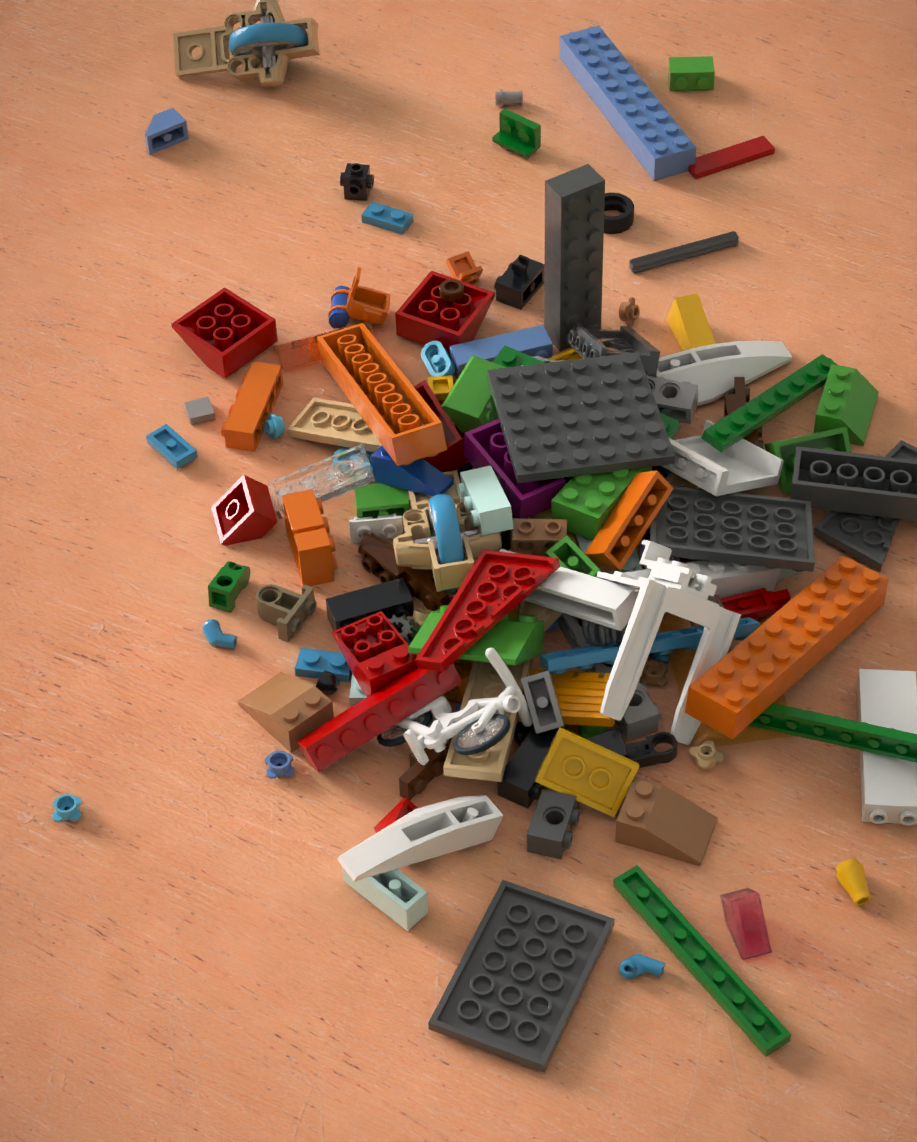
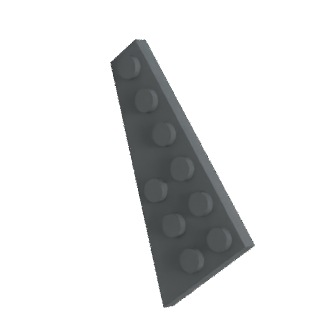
M901 440L885 457L917 460V448ZM830 511L814 527L813 535L881 572L900 519Z

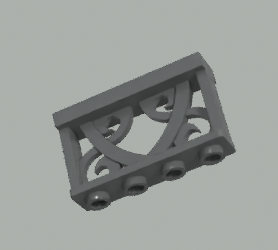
M574 323L573 330L569 332V344L583 358L638 352L646 375L656 376L660 351L630 326H621L619 331L584 328L580 323Z

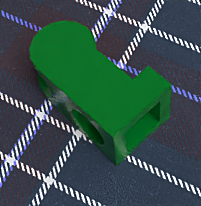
M228 561L208 585L209 606L231 613L235 607L236 598L249 582L250 567Z

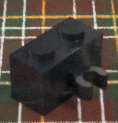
M519 255L513 263L509 264L504 274L496 279L494 285L496 301L521 310L544 284L545 264Z

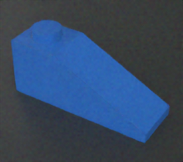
M383 446L370 456L376 483L430 496L444 494L454 485L453 479L422 458L415 460L409 465L397 466Z

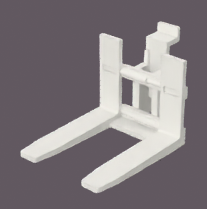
M643 540L641 545H644L645 549L639 564L647 566V569L651 570L649 578L639 577L637 579L615 571L614 575L598 571L596 576L613 583L640 590L606 685L600 714L618 721L622 719L634 695L664 613L668 612L705 627L677 705L670 732L675 736L677 742L690 745L701 722L685 713L689 686L727 655L741 614L724 609L719 604L707 600L708 596L714 597L717 588L716 585L711 584L712 577L696 574L692 569H688V565L681 562L669 561L672 552L670 548L653 541Z

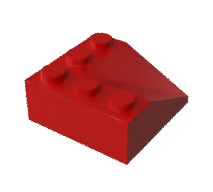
M430 271L395 313L396 335L422 345H426L431 341H439L446 348L448 354H450L449 346L474 340L495 297V292L460 281L464 285L463 298L455 302H448L440 297L439 287L442 282L455 278Z
M225 287L171 324L175 332L202 362L223 378L230 376L278 341L276 319Z

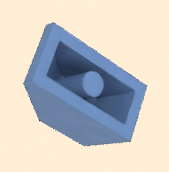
M174 108L153 116L145 133L147 153L151 155L189 139L186 120Z

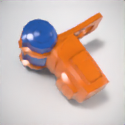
M357 267L350 288L338 286L331 295V309L329 310L328 318L329 324L334 329L346 327L350 319H359L367 324L383 325L390 307V294L373 288L359 286L360 267Z

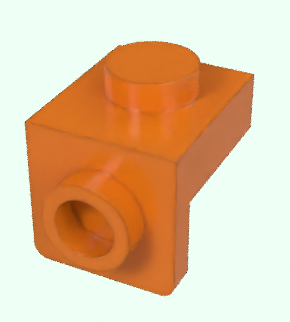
M469 251L448 258L446 261L453 278L472 285L479 281L483 272L481 266L476 267Z

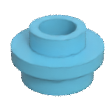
M269 414L267 420L264 421V431L271 439H278L285 432L283 418L275 414Z

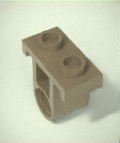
M273 584L260 587L256 593L259 617L265 622L276 625L279 639L289 642L294 634L299 633L303 622L308 615L314 613L317 605L314 588L305 584L302 587V595Z

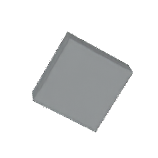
M209 397L184 402L191 425L215 419V413Z

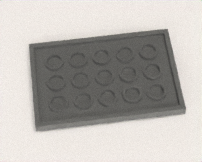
M672 486L674 489L650 525L649 541L670 548L672 550L670 556L682 557L688 560H709L716 563H736L743 566H764L770 569H791L797 572H813L815 556L811 501L742 493L715 496L704 489Z
M502 880L428 1022L429 1030L545 1072L613 930L615 919Z

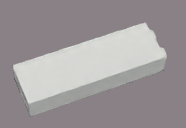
M859 669L856 684L858 722L917 734L916 671ZM859 750L862 822L917 825V763Z

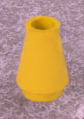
M852 858L836 866V878L853 899L854 904L859 906L869 902L872 897L869 893L863 864L859 863L856 858Z

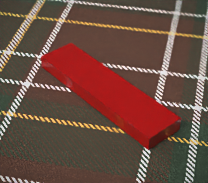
M763 135L696 157L695 164L688 166V172L694 179H699L775 153V148Z

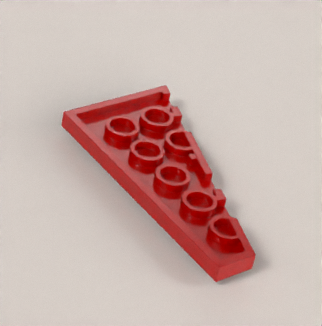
M483 550L416 657L417 668L445 671L560 567L559 559Z

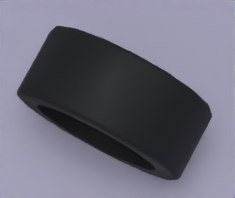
M605 193L604 211L614 210L623 214L619 216L604 215V233L618 234L628 230L633 225L634 204L632 200L620 193Z

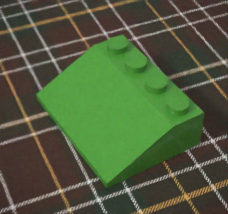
M442 605L439 610L430 612L411 642L408 653L419 654L449 605ZM508 613L458 659L490 662L485 655L486 649L490 647L497 651L507 665H518L543 654L544 620H535L536 616L531 614H519V618L509 617Z

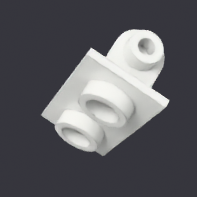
M396 513L378 516L377 519L372 517H354L353 520H349L351 543H360L365 533L370 535L374 533L384 540H394V538L403 534L402 516H396Z

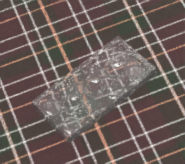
M360 444L270 481L268 485L275 513L280 520L284 518L282 495L313 489L316 499L321 498V501L324 502L333 497L341 496L355 488L366 486L368 483L375 481L367 450L364 444Z

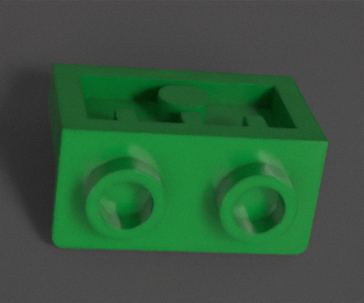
M507 109L499 113L500 131L492 137V142L524 157H529L541 147L540 124Z

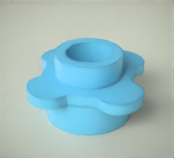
M63 794L53 801L55 813L52 815L55 822L79 820L81 818V812L79 811V806L82 804L81 799L71 794Z

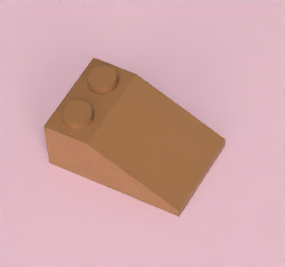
M282 672L238 700V705L290 753L299 748L297 740L334 718L333 703L314 685Z
M634 777L616 820L615 842L700 866L715 828L717 817L663 784Z

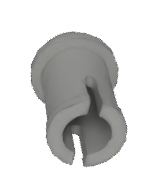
M500 89V92H495V103L500 105V107H503V105H522L523 93L522 91L503 92Z

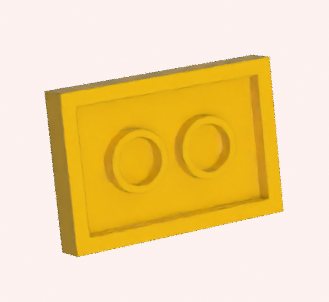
M559 727L535 777V782L554 791L577 796L576 801L611 817H615L640 766L639 763Z

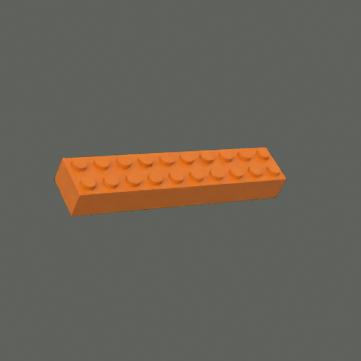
M363 323L317 337L323 365L397 466L409 465L415 460L424 457H434L440 452L447 450L442 422Z
M845 556L840 557L689 686L685 713L727 737L735 738L884 604L889 578L855 562L853 559Z

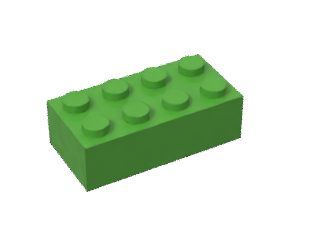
M652 467L573 476L551 500L552 519H567V531L593 541L635 475L640 472L652 471Z

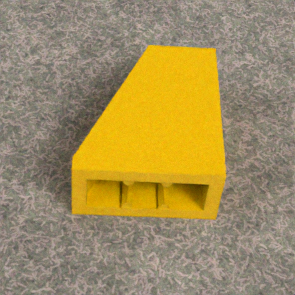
M698 293L675 298L666 321L682 351L715 344Z

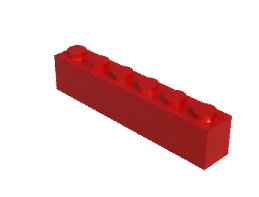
M453 663L443 672L420 669L416 666L296 742L309 765L320 772L458 686L463 681Z

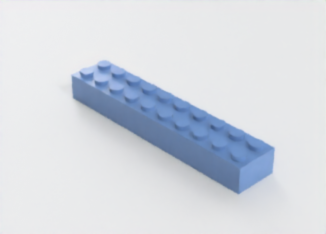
M592 26L588 29L560 36V59L650 177L656 181L687 172L688 166L695 164L696 146L600 26Z

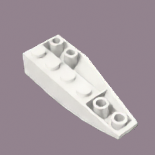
M758 340L718 343L660 357L656 376L649 377H663L667 380L686 381L698 385L697 406L711 403L725 396V394L733 392L734 377H745L746 385L791 362L793 357L781 341Z
M487 795L460 796L413 810L340 855L338 862L353 881H358L491 841L504 815Z

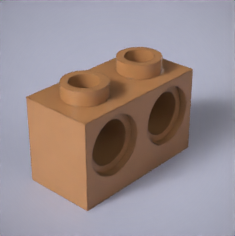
M513 518L512 552L548 557L546 552L567 535V519Z

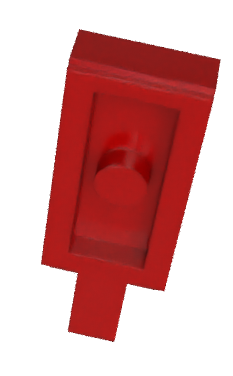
M761 588L715 599L713 602L719 604L724 609L741 614L740 619L747 617L757 619L775 614L791 600V596L787 589L772 592Z

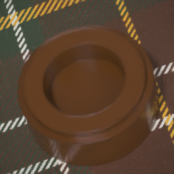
M449 279L440 284V297L443 300L455 302L463 298L464 285L462 282Z

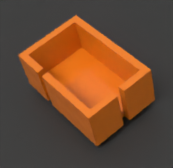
M313 489L282 495L286 534L302 587L304 584L313 586L334 581L333 570L337 569L335 555L331 552L336 551L333 536H328L327 534L330 532L327 517L321 516V514H324L321 498L316 499Z

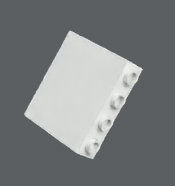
M706 420L703 432L714 423ZM702 435L677 440L669 438L675 453V464L661 465L707 492L720 496L778 484L784 460L745 439H741L721 453L701 438Z

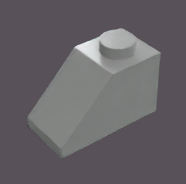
M545 671L521 678L536 734L563 727V718L551 673Z

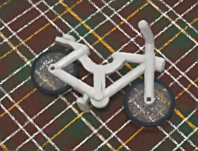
M490 647L486 649L485 655L506 686L505 690L498 697L471 699L463 710L452 713V708L444 696H440L379 734L377 741L385 747L397 746L407 742L417 761L421 765H425L429 762V758L424 749H434L437 753L441 752L446 748L445 745L448 740L454 736L456 738L453 742V748L460 755H473L491 748L501 741L510 729V720L504 715L505 712H518L525 727H530L533 721L525 697L512 673L497 651Z

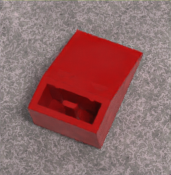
M382 611L332 632L354 677L367 697L417 666L415 661L417 655L408 653V643Z

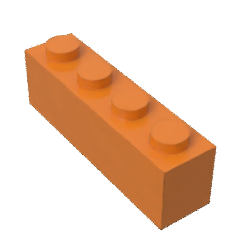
M253 361L249 371H245L242 388H238L235 404L230 406L229 418L227 422H223L221 435L225 437L226 448L256 451L264 431V421L271 414L283 386L281 365Z
M658 471L637 473L584 554L601 572L621 571L674 488Z

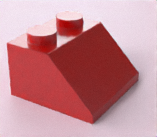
M243 475L211 507L220 543L224 546L261 539L278 522L268 486L246 475Z

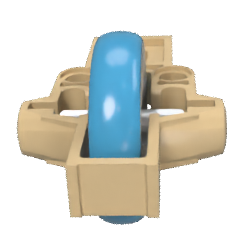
M257 0L253 11L228 15L224 21V26L173 33L176 76L180 78L228 71L240 81L259 79L263 87L281 86L284 83L289 60L320 55L318 23L313 18L285 21L277 0ZM240 22L239 28L233 30L234 25ZM200 47L201 54L193 58L192 51ZM229 49H230L231 54L234 56V57H232V58H230ZM261 63H263V68H258V66ZM243 64L242 70L236 73L237 67Z
M457 470L442 472L453 479L454 485L444 494L430 496L408 490L412 509L403 514L405 533L393 540L395 559L398 566L432 570L437 592L444 590L450 594L457 593L483 550L498 551L502 547L500 532L482 536L478 526H473L470 512H466L464 499L459 497L457 483H460Z

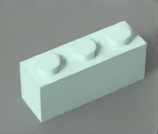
M486 466L460 472L461 483H457L459 497L464 499L466 512H470L473 526H478L481 535L514 529L511 505L492 467Z
M342 867L343 881L406 931H409L428 914L427 891L400 870L394 869L353 881Z

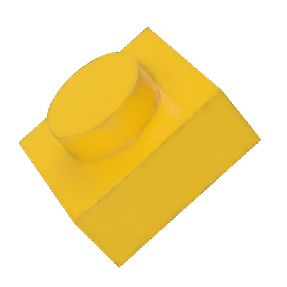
M452 375L427 377L428 385L439 401L445 400L453 388Z

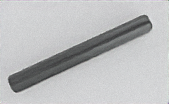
M735 231L633 258L629 261V268L633 273L734 246L739 243V236Z

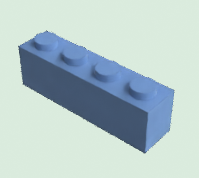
M544 325L449 347L450 357L455 365L454 374L458 379L472 356L493 362L504 345L526 355L541 356L547 359L553 356V343Z

